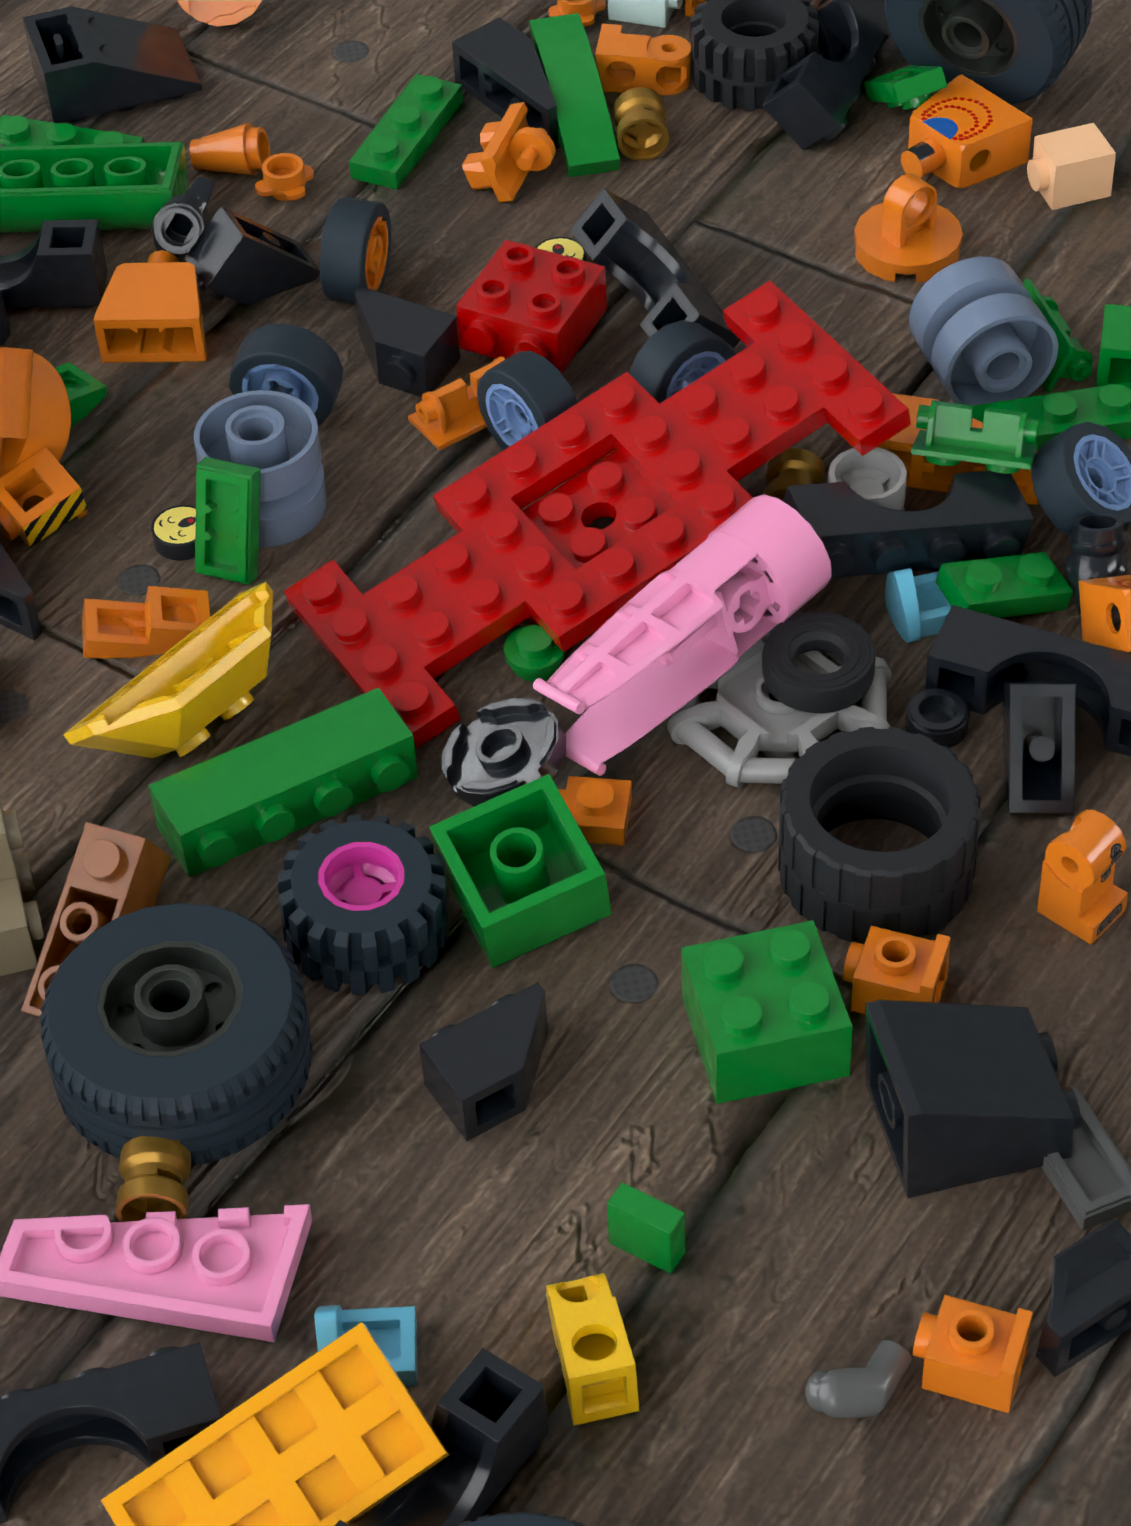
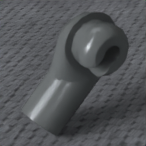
M882 1340L864 1368H833L828 1371L820 1370L813 1373L805 1386L807 1403L814 1411L823 1412L828 1417L868 1418L876 1416L885 1408L912 1363V1357L900 1344L889 1340Z

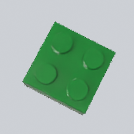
M550 774L429 826L435 853L440 854L444 864L446 882L491 968L612 915L605 872Z
M814 920L681 947L682 1000L716 1104L850 1076L853 1026Z

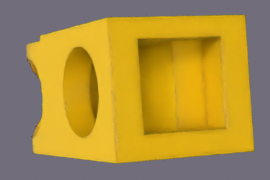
M601 1273L578 1280L546 1285L551 1326L565 1379L573 1425L638 1412L636 1364L616 1297H612L605 1274Z

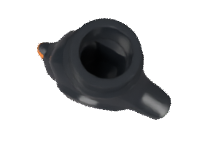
M204 176L198 177L184 194L175 196L159 210L151 225L156 251H168L173 253L179 260L185 257L195 245L209 223L207 205L214 189L213 182Z
M1088 513L1076 517L1073 521V531L1069 534L1072 552L1066 558V572L1070 584L1075 589V603L1079 615H1081L1080 580L1126 575L1127 556L1123 553L1122 549L1127 542V536L1123 531V520L1116 515Z

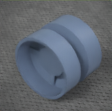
M972 257L955 262L930 278L918 292L912 303L909 314L911 334L928 362L933 366L935 374L949 397L956 404L973 406L1026 398L1046 380L1054 367L1058 355L1057 336L1038 306L1033 302L1029 292L1015 271L1002 260L993 257Z
M256 390L224 398L204 412L194 430V444L198 463L204 457H210L261 468L258 547H273L287 544L312 531L322 520L326 512L327 492L324 469L321 462L322 454L318 424L315 414L310 407L300 399L286 393Z

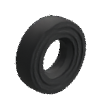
M803 613L788 618L784 623L781 622L770 632L762 651V673L770 693L790 708L808 713L840 711L857 703L870 689L875 675V650L868 633L856 622L833 613ZM827 651L839 656L843 664L839 670L832 673L811 674L798 669L794 661L798 655L805 652Z

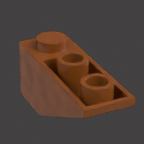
M86 822L22 1006V1012L40 1017L46 989L50 985L51 979L57 973L59 966L66 957L91 933L118 917L146 907L155 906L171 856L146 838Z

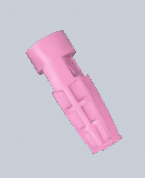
M764 494L752 498L713 530L704 542L674 567L659 574L586 640L556 670L547 682L541 678L534 681V690L577 714H581L586 710L565 733V756L598 776H602L606 771V765L603 762L645 736L735 666L740 660L739 657L781 622L784 623L827 586L832 573L831 561L825 546L812 526L794 508L778 498Z

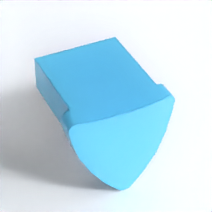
M911 568L887 574L885 583L886 608L896 630L906 643L920 641L921 637L938 634L951 609V605L935 583L939 571L913 577Z
M340 1305L319 1306L316 1309L314 1317L318 1352L362 1322L374 1337L405 1387L417 1386V1318L415 1306L342 1310Z

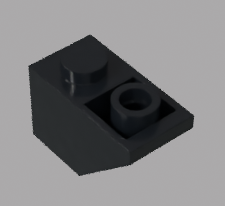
M538 982L516 994H508L499 998L489 1008L457 1025L452 1024L441 1028L430 1039L419 1044L424 1085L466 1142L525 1111L548 1035L545 991Z

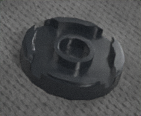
M510 698L488 704L476 711L479 718L473 721L467 728L462 722L451 733L442 751V771L456 796L475 807L547 774H550L551 778H553L566 755V735L555 715L547 711L544 704L534 699Z

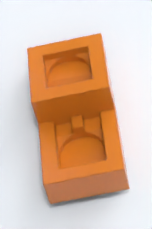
M148 586L145 603L85 598L81 615L83 658H134L166 653L210 618L208 591Z

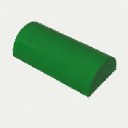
M181 142L0 147V233L40 232L43 221L98 219L100 230L152 229L151 225L154 217L165 203L187 191L185 146Z

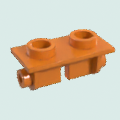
M498 357L492 363L470 373L471 385L468 387L460 378L433 392L428 391L424 393L422 401L415 405L416 412L408 416V421L439 451L486 428L487 425L480 412L477 396L479 379L487 370L504 361L505 358Z

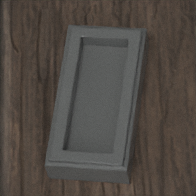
M1073 1087L1072 1090L1077 1098L1081 1113V1128L1073 1130L1071 1157L1062 1159L1058 1152L1048 1154L1047 1157H1044L1041 1168L1083 1231L1131 1211V1168L1077 1087Z

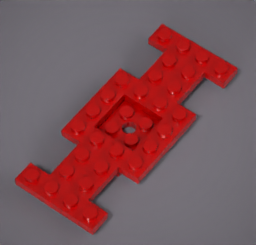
M768 281L723 310L726 326L748 346L747 348L660 404L626 372L433 495V499L438 511L458 534L377 586L362 594L338 564L331 560L283 592L293 611L361 694L378 687L413 734L414 746L417 749L461 720L455 704L434 680L436 677L525 619L531 625H540L558 647L565 652L597 631L647 584L662 572L674 567L704 542L713 530L750 501L753 497L737 481L826 423L864 456L911 425L909 409L774 283ZM601 517L615 519L611 525L600 530L588 527L591 522Z

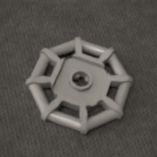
M771 629L739 657L740 660L735 666L708 687L718 690L717 701L698 704L699 695L673 714L668 721L667 730L675 743L686 744L726 776V784L741 788L745 783L782 784L783 780L788 776L789 767L795 761V759L790 757L796 752L801 757L805 754L807 748L816 742H820L835 730L839 729L850 732L863 727H874L877 729H889L891 727L887 722V683L891 679L892 674L886 661L876 657L875 675L870 689L862 698V708L852 705L840 711L830 713L799 711L781 702L769 699L768 694H770V691L765 684L762 673V651L768 635L773 630ZM827 651L805 652L798 655L794 661L798 669L811 674H828L841 668V666L838 667L823 656V652L841 666L843 664L839 656ZM720 726L739 740L735 751L710 731ZM761 751L768 758H757V755Z

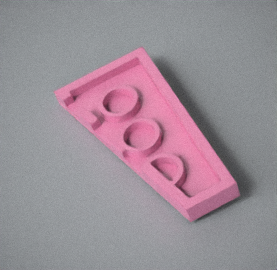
M310 1204L285 1205L284 1214L250 1215L249 1207L218 1209V1217L177 1219L175 1211L146 1213V1219L140 1221L111 1223L107 1215L14 1219L0 1254V1296L275 1342L313 1221Z

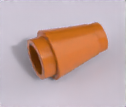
M250 123L207 135L200 139H192L190 142V159L196 171L205 170L256 175L258 170L262 169L263 162L271 156L270 143L263 127H253Z

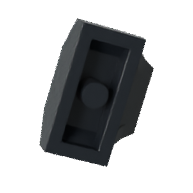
M1112 1219L1054 1256L1051 1296L1036 1357L1054 1377L1060 1375L1131 1328V1234L1117 1220Z

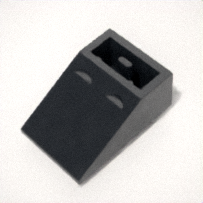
M73 6L23 17L32 67L53 123L77 122L88 116L114 110H129L136 105L162 99H177L185 94L202 90L196 71L175 28Z

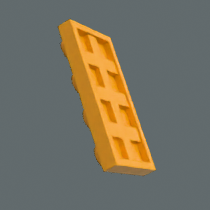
M361 1322L100 1501L116 1526H335L339 1520L352 1523L449 1456V1453L366 1325Z

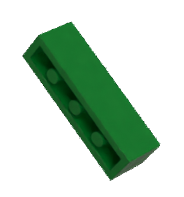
M378 687L148 785L157 828L187 876H194L212 867L221 866L230 859L269 842L281 840L292 832L324 818L338 815L347 808L384 792L393 791L403 784L418 778L414 737Z

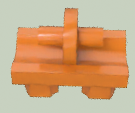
M525 102L510 104L501 121L486 123L480 133V144L484 152L468 154L462 164L463 171L473 190L493 188L499 203L513 201L529 170L541 171L546 169L555 156V145L550 136H548L547 131L543 128L528 126L526 119L528 109Z

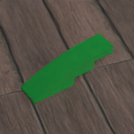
M579 13L529 20L532 42L557 106L558 144H561L568 178L619 170L620 157L606 99L590 43Z

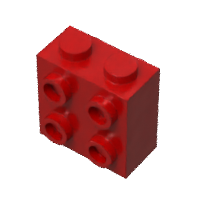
M505 240L456 305L460 349L495 359L498 357L507 359L517 352L532 351L545 357L562 374L607 310L605 266Z

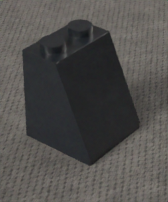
M877 1000L866 1003V1087L907 1199L1043 1166L1044 1157H1048V1154L1058 1152L1062 1159L1071 1157L1073 1130L1081 1128V1113L1078 1101L1071 1087L1061 1088L1055 1074L1058 1071V1061L1053 1041L1047 1031L1038 1033L1028 1007Z

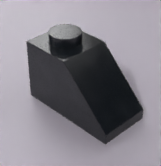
M222 206L202 232L198 241L185 256L187 262L195 265L198 286L205 293L217 300H223L226 296L245 305L314 281L320 274L319 267L299 242Z
M359 286L354 292L359 337L379 384L420 397L428 391H435L460 360L457 316Z
M1004 682L1003 750L1008 813H1074L1076 684L1070 682Z

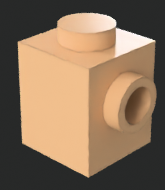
M1095 123L1037 135L1034 138L1033 159L1029 160L1027 164L1029 183L1034 191L1041 193L1052 210L1110 197L1116 152Z

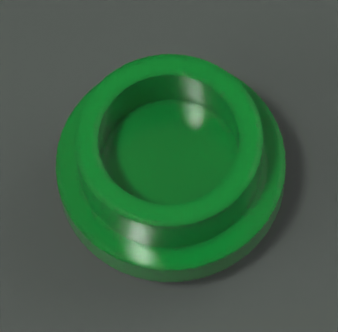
M528 625L515 630L508 636L504 644V655L507 664L518 677L527 681H535L538 678L543 680L550 678L560 667L566 655V651L563 652L540 625Z

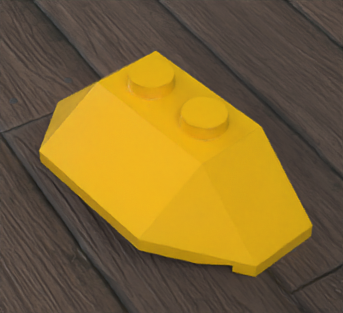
M264 582L238 594L63 735L70 745L155 758L174 750L182 757L201 745L210 736L205 727L219 715L225 721L246 708L254 700L249 691L267 676L273 607V591L267 582Z

